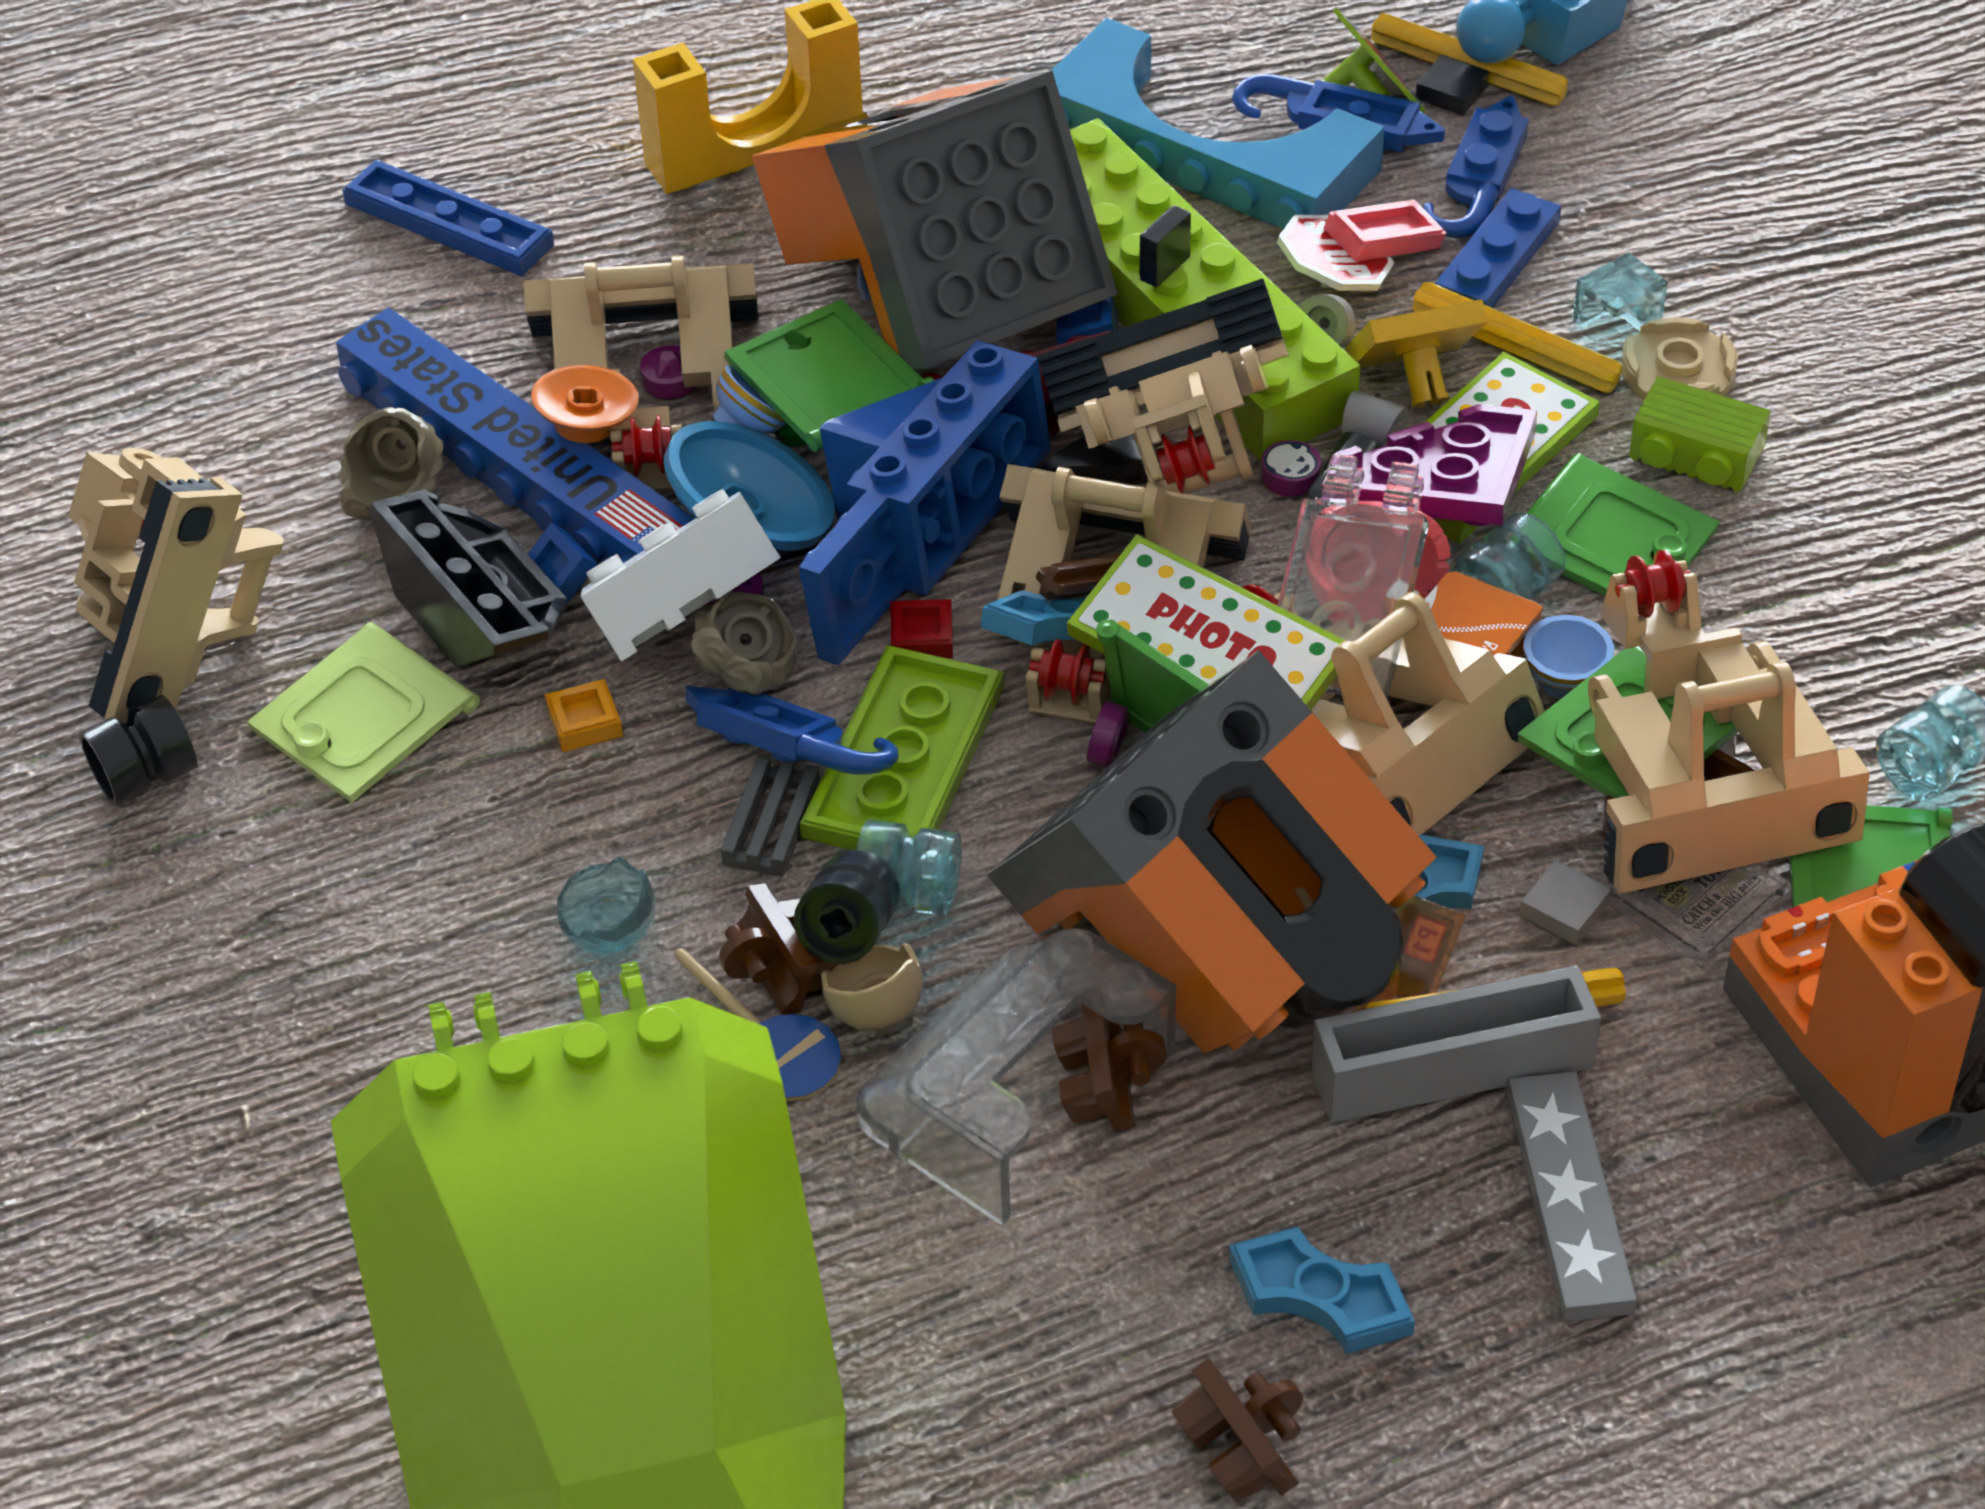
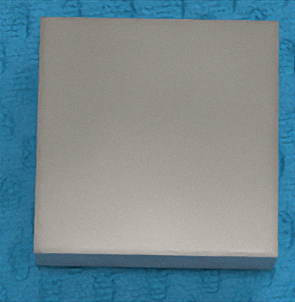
M1554 860L1521 900L1519 916L1577 945L1610 904L1612 889Z

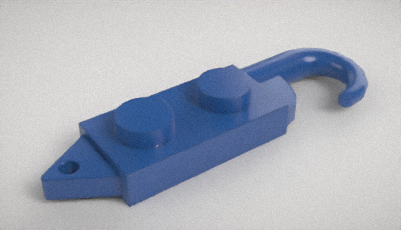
M1275 74L1250 76L1241 81L1233 91L1232 102L1236 110L1244 116L1258 119L1261 116V111L1250 105L1247 99L1256 94H1265L1287 99V115L1291 121L1299 124L1298 129L1304 130L1313 126L1338 108L1384 126L1383 149L1402 153L1405 146L1444 141L1445 129L1419 110L1420 103L1318 79L1315 83H1310Z
M1512 95L1487 109L1476 107L1447 171L1446 193L1454 200L1469 205L1467 214L1461 219L1445 220L1435 215L1432 203L1426 202L1423 205V209L1446 232L1445 237L1462 238L1473 235L1490 215L1496 201L1499 202L1528 135L1529 118L1522 117Z
M686 686V703L697 714V725L722 734V738L728 742L751 744L770 751L771 756L777 760L785 762L808 760L835 771L852 775L879 773L891 768L898 761V748L891 741L881 737L876 738L873 745L879 752H861L842 746V729L836 726V719L764 693L751 695L740 693L731 688L725 690Z

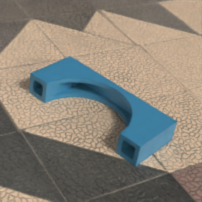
M1107 17L1051 70L1054 74L1070 130L1099 118L1164 181L1283 230L1294 215H1329L1330 212L1344 210L1382 170L1384 126L1338 108L1323 120L1307 129L1288 136L1264 141L1229 142L1212 140L1172 127L1153 114L1138 95L1151 78V35Z

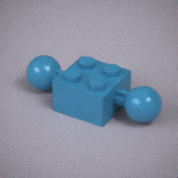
M1470 0L1458 16L1456 35L1463 51L1478 62H1502L1515 54L1522 44L1553 64L1559 65L1619 29L1628 0Z

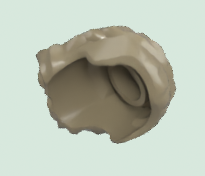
M384 408L362 419L353 428L343 446L344 457L340 462L342 468L340 478L343 485L340 492L341 508L347 516L359 519H372L370 515L372 502L423 489L434 493L437 487V478L444 465L442 458L443 442L437 437L435 428L425 422L422 417L416 416L404 408ZM400 438L406 441L407 446L401 444Z
M728 592L712 604L702 606L695 613V632L691 635L692 654L704 671L720 676L731 689L744 694L759 695L761 692L768 691L770 687L781 686L785 677L792 674L793 665L797 662L795 651L798 637L792 624L772 598L753 593ZM740 637H747L750 644H741Z

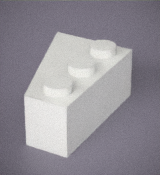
M724 489L717 491L692 507L697 516L696 519L678 530H675L669 521L639 540L644 551L624 563L616 554L586 573L591 583L582 588L581 598L621 662L637 652L635 647L664 629L667 631L671 630L685 621V616L711 600L720 598L780 559L779 554L740 492L729 498Z

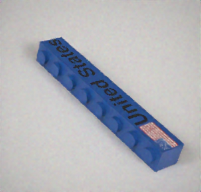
M389 307L335 341L340 362L338 375L343 386L350 394L355 397H363L379 410L388 407L404 408L410 413L422 417L425 422L435 428L437 437L442 440V454L453 461L465 476L477 478L495 491L503 503L508 506L515 505L533 518L543 531L547 529L550 523L566 529L598 565L616 554L624 563L644 551L639 540L669 521L675 530H678L695 519L588 444L570 441L562 437L556 431L554 424L543 418L536 408Z

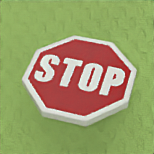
M1294 215L1279 235L1277 244L1294 269L1321 282L1322 288H1334L1338 291H1378L1395 263L1391 257L1355 262L1323 229L1328 215Z

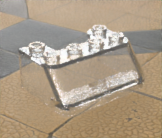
M1082 929L1061 930L1006 950L991 961L861 1086L857 1095L860 1127L870 1138L1003 1226L1011 1218L1009 1159L1028 1140L1031 1132V1116L1028 1107L1020 1098L996 1082L1076 1004L1081 1006V1003L1109 1021L1120 1024L1122 1031L1123 1024L1131 1025L1142 1022L1144 1029L1159 1033L1165 1040L1167 1060L1175 1052L1176 985L1094 933Z

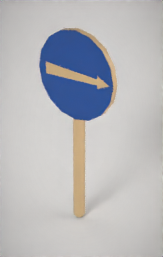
M679 948L675 951L674 956L676 960L734 1015L768 1028L784 1087L786 1102L808 1099L823 1092L837 1076L841 1064L839 1041L828 1026L813 1017L799 1014L777 1015L761 1022L685 949Z

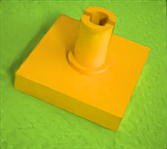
M1483 300L1370 320L1344 349L1360 365V368L1403 360L1412 397V408L1425 407V402H1429V406L1445 402L1449 399V395L1446 392L1438 354L1459 350L1488 322Z

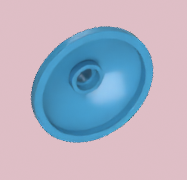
M697 422L678 430L665 451L664 468L670 485L679 501L695 518L697 516L692 507L717 491L724 489L729 498L740 492L777 552L801 550L817 544L825 537L834 520V500L822 477L799 454L766 434L727 422Z

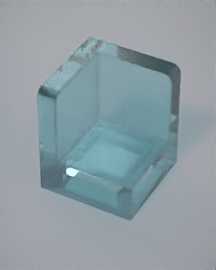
M1627 252L1577 279L1572 320L1580 327H1584L1600 317L1610 314L1613 317L1622 316L1640 331L1641 325L1654 319L1663 318L1668 282L1630 252Z

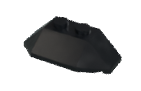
M425 489L371 503L370 515L394 596L455 667L548 640L566 609L567 598L504 528L465 509L440 503L441 497Z

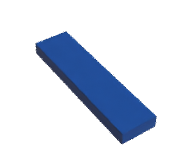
M377 159L342 189L345 205L521 277L554 246L553 231L551 229Z

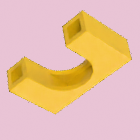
M811 0L784 9L788 53L784 76L774 92L765 101L742 114L733 116H715L710 114L706 72L684 42L632 59L644 164L666 195L754 165L753 155L809 136L864 128L858 22L840 0Z

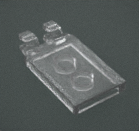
M1332 453L1323 485L1322 498H1315V500L1303 498L1277 606L1346 641L1354 642L1395 611V603L1406 593L1414 592L1429 528L1425 514L1418 512L1425 481L1423 477L1418 476L1419 468L1417 465L1392 462L1382 507L1358 504L1364 471L1362 468H1357L1359 462L1357 457ZM1402 638L1370 662L1372 671L1387 700ZM1338 676L1325 691L1326 693L1342 695Z

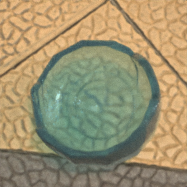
M616 857L608 864L589 865L570 876L557 897L558 923L567 938L575 946L594 955L619 954L642 941L655 921L657 906L653 887L645 870H638L624 858Z

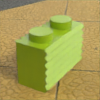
M1657 376L1651 390L1648 391L1647 397L1644 398L1643 404L1640 405L1638 413L1636 412L1629 456L1633 461L1641 459L1645 465L1665 468L1667 472L1674 469L1678 475L1686 473L1689 478L1697 476L1701 482L1704 481L1710 485H1721L1724 489L1731 487L1736 493L1743 489L1765 447L1771 410Z

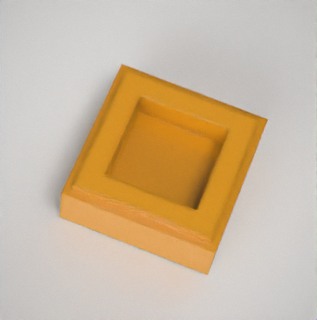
M605 679L544 694L547 711L562 753L623 737L621 720Z

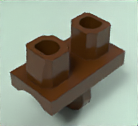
M765 883L750 885L745 893L748 899V909L737 924H733L726 929L725 936L728 941L720 950L718 961L727 976L733 979L751 977L754 983H763L782 1015L798 1014L801 1012L807 992L823 989L821 973L824 970H831L835 964L824 962L811 955L800 943L794 928V913L800 899L777 902Z
M1100 992L1082 996L1080 1000L1083 1017L1052 1027L1054 1048L1064 1069L1067 1071L1089 1064L1090 1071L1061 1079L1058 1082L1062 1106L1073 1123L1107 1116L1116 1132L1136 1127L1130 1081L1135 1086H1143L1150 1082V1073L1158 1070L1166 1061L1165 1040L1159 1033L1144 1029L1143 1023L1139 1020L1125 1022L1122 1031L1118 1022L1106 1017L1104 998Z
M1210 1358L1191 1370L1201 1383V1386L1183 1399L1171 1413L1198 1450H1201L1232 1427L1240 1441L1208 1463L1234 1502L1238 1503L1255 1494L1269 1483L1273 1484L1281 1496L1298 1485V1480L1265 1435V1433L1275 1430L1284 1442H1288L1300 1434L1301 1427L1293 1417L1303 1402V1394L1297 1385L1290 1379L1278 1380L1269 1384L1262 1373H1254L1243 1384L1251 1396L1244 1406Z

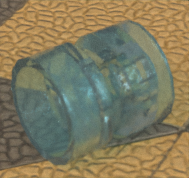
M1519 512L1507 517L1503 526L1497 525L1486 535L1483 542L1477 541L1458 556L1450 565L1449 572L1456 571L1530 600L1531 597L1539 595L1564 573L1566 558L1556 534L1543 521L1533 515Z
M1947 685L1917 706L1914 712L1908 713L1880 733L1876 742L1877 759L1882 771L1890 782L1906 796L1917 801H1930L1961 778L1960 774H1966L1985 760V701L1972 690L1965 687Z
M872 818L867 819L859 837L857 850L870 852L883 859L895 872L900 886V899L904 897L907 906L912 907L916 912L947 916L953 905L960 874L962 838L960 832L921 828L914 837H911L906 824Z

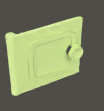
M368 622L350 639L248 720L247 723L249 729L346 800L353 803L460 712L463 711L466 714L474 712L479 705L480 697L378 625ZM328 740L331 742L330 748L328 746Z

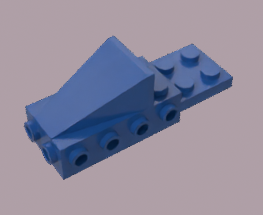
M977 340L943 378L827 420L819 428L838 522L819 545L807 553L802 564L799 566L800 581L803 586L809 623L818 659L839 665L890 607V601H895L905 589L926 596L1002 508L1003 501L999 497L1007 464L1036 468L1051 451L1038 358Z

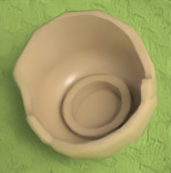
M888 944L874 945L872 950L859 961L843 965L835 964L831 970H824L821 973L822 992L830 1011L838 1021L858 1031L884 1030L904 1021L916 1008L922 992L923 974L917 957L909 944H902L900 948Z

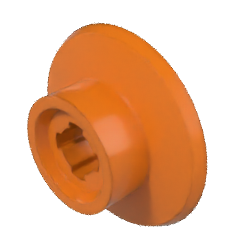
M572 365L552 370L540 377L531 391L532 402L539 414L554 424L556 431L562 437L579 443H592L607 438L610 435V430H613L615 426L623 423L632 415L639 402L638 391L628 378L611 369L593 365Z

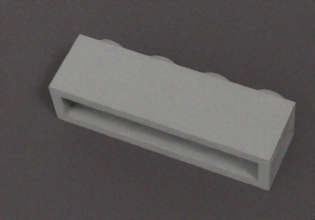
M1576 965L1315 1019L1311 1071L1331 1123L1506 1087L1508 1086L1509 1078L1591 1069L1594 1067L1601 1016L1579 966Z

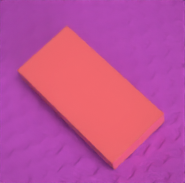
M1415 200L1330 212L1323 227L1355 262L1440 249L1446 235L1444 229Z

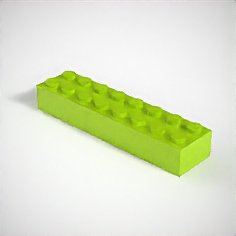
M1099 118L1071 129V136L1118 295L1113 296L1118 310V320L1127 327L1263 278L1289 357L1263 365L1269 388L1242 397L1245 405L1233 409L1245 447L1262 462L1265 450L1277 442L1286 440L1306 442L1342 425L1345 406L1351 392H1359L1360 365ZM1176 205L1191 212L1190 257L1155 288L1140 280V234L1170 207ZM1215 415V417L1223 424L1221 415Z

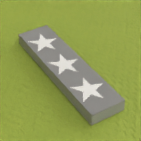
M1577 1071L1509 1078L1507 1095L1563 1322L1634 1315L1637 1299Z

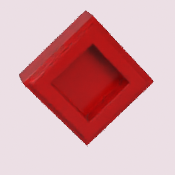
M952 599L890 601L891 646L942 658H953Z

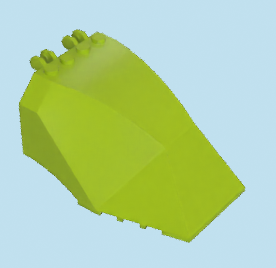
M637 961L620 964V986L623 998L628 1001L629 1010L602 1016L600 1010L602 1002L597 980L593 978L592 971L576 973L575 980L584 1020L500 1037L491 992L474 995L475 1004L473 1005L476 1027L481 1031L483 1041L457 1047L453 1046L452 1037L455 1032L451 1012L446 1009L445 1002L429 1004L428 1009L437 1051L393 1060L331 1120L341 1184L410 1509H844L846 1411L784 1087L768 1028L691 997L647 1006Z

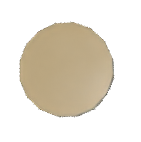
M1675 316L1654 319L1641 325L1639 333L1633 336L1630 333L1625 339L1621 360V375L1626 386L1643 400L1647 397L1648 391L1651 390L1657 376L1726 396L1735 383L1738 353L1730 338L1722 332L1721 337L1709 332V324L1700 320Z

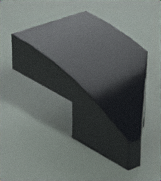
M1133 435L1090 449L1084 436L1043 463L1041 470L1056 472L1058 467L1069 468L1077 476L1111 481V478L1122 480L1146 473Z

